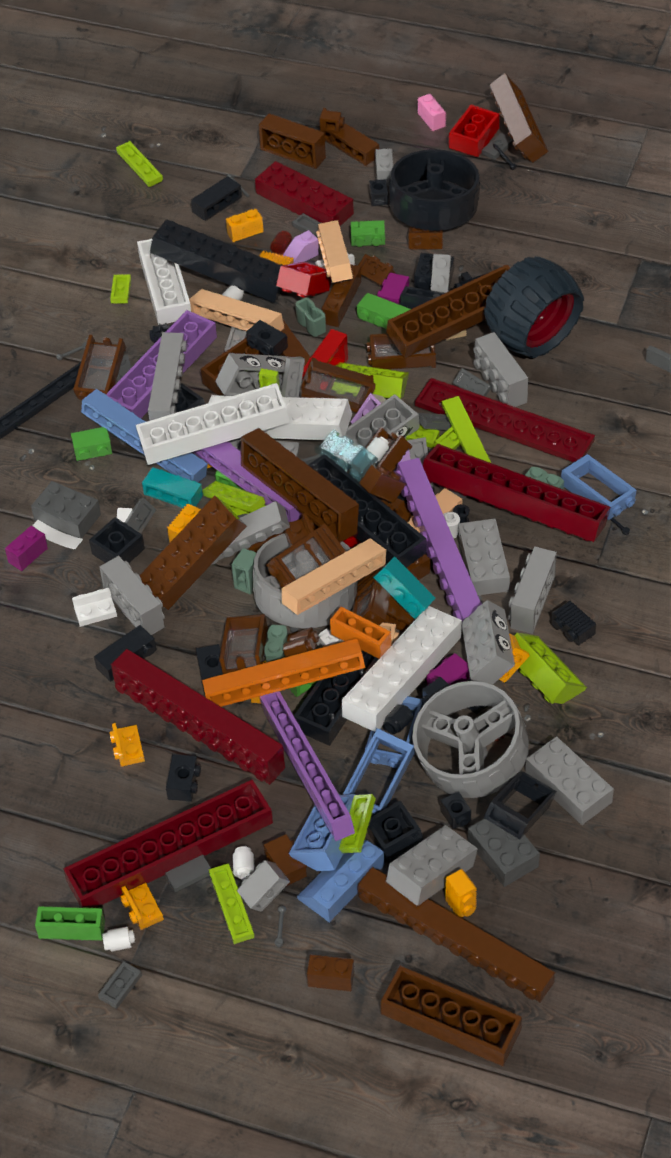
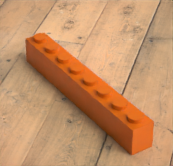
M356 638L204 679L202 682L206 698L222 707L363 669L365 664L358 639Z

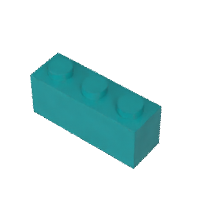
M152 467L142 482L144 495L184 508L186 504L196 507L203 497L202 485L200 483Z
M395 556L373 577L414 619L424 612L435 599Z

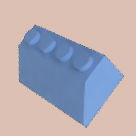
M355 794L339 795L348 812L350 811ZM316 806L313 807L289 855L316 871L335 870L344 854L339 850L341 839L338 841L334 840Z
M364 840L361 852L344 853L335 870L321 871L297 896V899L330 922L358 893V884L371 867L380 870L384 866V852L368 840Z

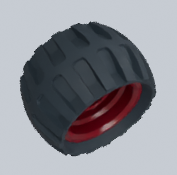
M527 257L515 263L508 271L506 270L498 282L494 284L490 295L486 299V308H484L485 319L492 333L495 332L507 348L523 356L536 358L549 353L550 350L560 345L565 337L571 333L583 311L584 296L575 279L564 268L541 257Z

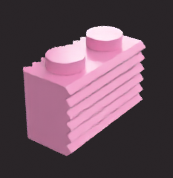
M431 94L419 97L418 114L430 127L431 131L445 127L446 112Z

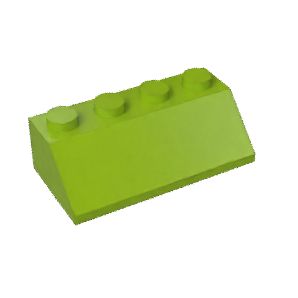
M342 362L336 365L365 375H373L374 383H376L373 394L388 399L394 394L400 399L404 396L409 372ZM336 377L331 389L335 390L336 393L345 394L346 392H351L354 396H357L361 384Z
M518 632L514 635L520 648L527 651L530 655L519 667V671L532 681V685L537 690L542 691L544 698L549 703L564 704L587 689L581 680L539 636Z

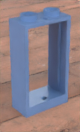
M588 454L562 470L561 478L564 480V487L574 494L611 507L608 520L618 516L626 508L632 507L636 501L637 490ZM589 472L620 495V497L610 502L579 478Z
M407 696L401 705L409 707L412 711V716H414L406 742L413 745V727L417 715L423 707L421 699ZM371 730V732H370V735H369V738H368V741H367V744H366V747H365V751H366V749H367V747H368V745H369V743H370V741H371V739H372V737H373V735H374V733H375V732L372 731V730ZM377 749L370 763L399 768L405 755Z
M378 728L343 793L344 795L354 794L379 744L404 754L405 756L380 805L374 804L371 815H375L387 808L415 753L414 745Z

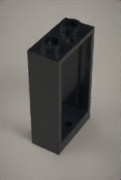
M521 770L491 801L484 819L520 840L547 811L557 791ZM516 791L540 804L529 818L504 805Z

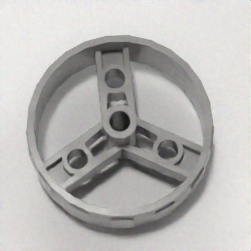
M285 533L270 539L257 551L253 565L254 599L257 607L269 619L289 627L317 628L329 625L330 619L340 607L349 611L352 609L357 594V581L296 615L282 604V589L279 581L272 575L268 576L270 572L267 564L270 560L290 547ZM343 541L340 543L345 551L350 550V547ZM318 547V552L315 555L324 565L330 560L322 549ZM306 550L298 552L296 559L293 552L282 559L286 566L290 562L296 564V568L290 569L296 580L315 570L316 565H318Z
M460 682L440 690L421 708L413 727L412 737L415 752L428 777L446 793L452 795L459 791L464 798L484 797L507 786L523 768L529 749L526 725L516 704L503 690L485 682ZM479 705L493 707L475 720L469 716H460L457 719L449 717L453 713L467 707ZM515 727L512 742L504 755L484 769V760L488 755L486 746ZM431 738L459 749V774H449L440 771L428 763V745Z

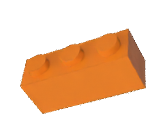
M340 607L330 619L331 635L343 641L357 638L360 649L378 659L391 647V631L343 607Z

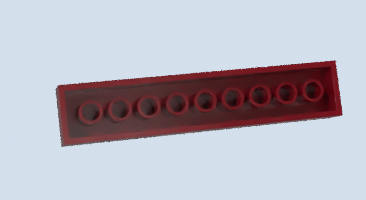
M437 444L424 458L423 468L430 483H436L446 489L455 490L464 496H471L480 502L490 503L497 508L511 511L515 515H522L532 521L546 524L550 528H557L567 534L576 535L585 541L595 542L606 526L611 507L440 444Z
M126 649L111 664L115 688L118 692L130 696L134 702L141 703L150 712L160 715L164 721L171 722L180 731L192 735L196 741L203 742L210 750L219 752L226 760L233 761L242 770L254 774L259 781H265L271 785L285 769L282 744L130 650Z
M252 779L63 868L66 881L81 908H97L123 895L121 889L123 886H126L127 890H131L144 883L147 884L201 855L206 856L272 824V810Z

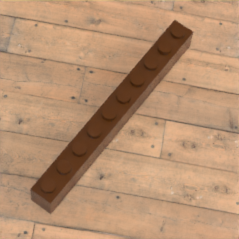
M371 867L358 884V896L363 902L371 903L380 912L388 913L395 917L399 923L412 927L416 933L424 934L431 938L435 944L442 945L448 948L452 954L465 958L472 966L484 969L491 977H497L510 988H516L523 992L527 998L541 1002L554 984V971L429 899L417 906L386 882L387 875Z

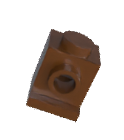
M323 108L320 115V131L339 133L341 127H344L345 117H342L341 112L328 111L327 108Z

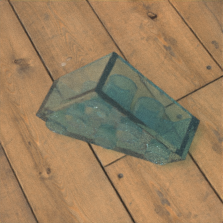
M333 429L319 446L320 454H326L360 482L371 465L377 467L378 458L362 445L354 446V441L346 436L340 437V433Z

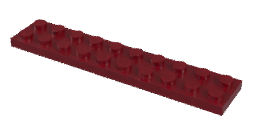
M430 378L415 400V406L436 414H446L442 407V401L459 396L474 427L571 462H576L584 457L595 440V435L434 378Z

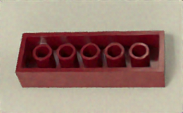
M277 161L273 162L255 178L256 194L298 215L304 213L320 223L338 220L339 226H341L354 214L352 198Z

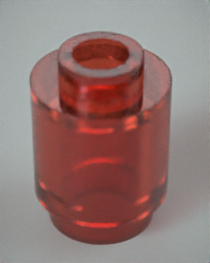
M287 231L277 233L270 245L274 254H284L292 242L291 234Z

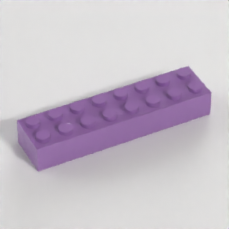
M188 310L166 331L168 333H183L184 340L187 341V351H184L185 364L181 365L183 366V373L217 338L215 322ZM161 337L106 394L139 418H142L148 412Z

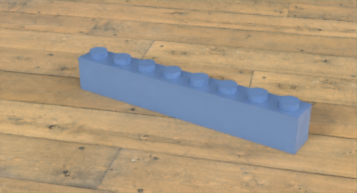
M98 389L82 399L81 413L144 455L136 425L146 421ZM191 452L157 462L159 466L171 474L196 482L201 481L206 476L208 465L203 459Z

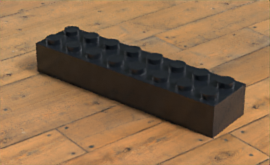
M167 219L152 237L151 254L231 286H236L241 290L274 303L283 291L281 287L276 286L280 266L282 265L267 258L247 252Z
M326 454L308 465L359 504L357 534L353 536L361 543L371 538L385 548L386 564L395 556L407 568L427 553V539L379 498L369 493L356 479Z

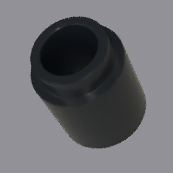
M397 705L385 718L384 728L391 734L400 733L413 719L411 709L405 705Z

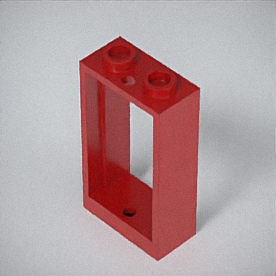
M333 329L329 331L304 366L302 381L312 358L335 366L340 362H347V334ZM324 374L319 389H328L332 379L331 375Z

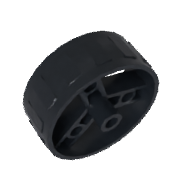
M439 149L420 150L403 156L392 167L389 189L390 206L394 215L405 224L423 230H448L467 223L477 212L480 193L479 171L475 164L463 155Z

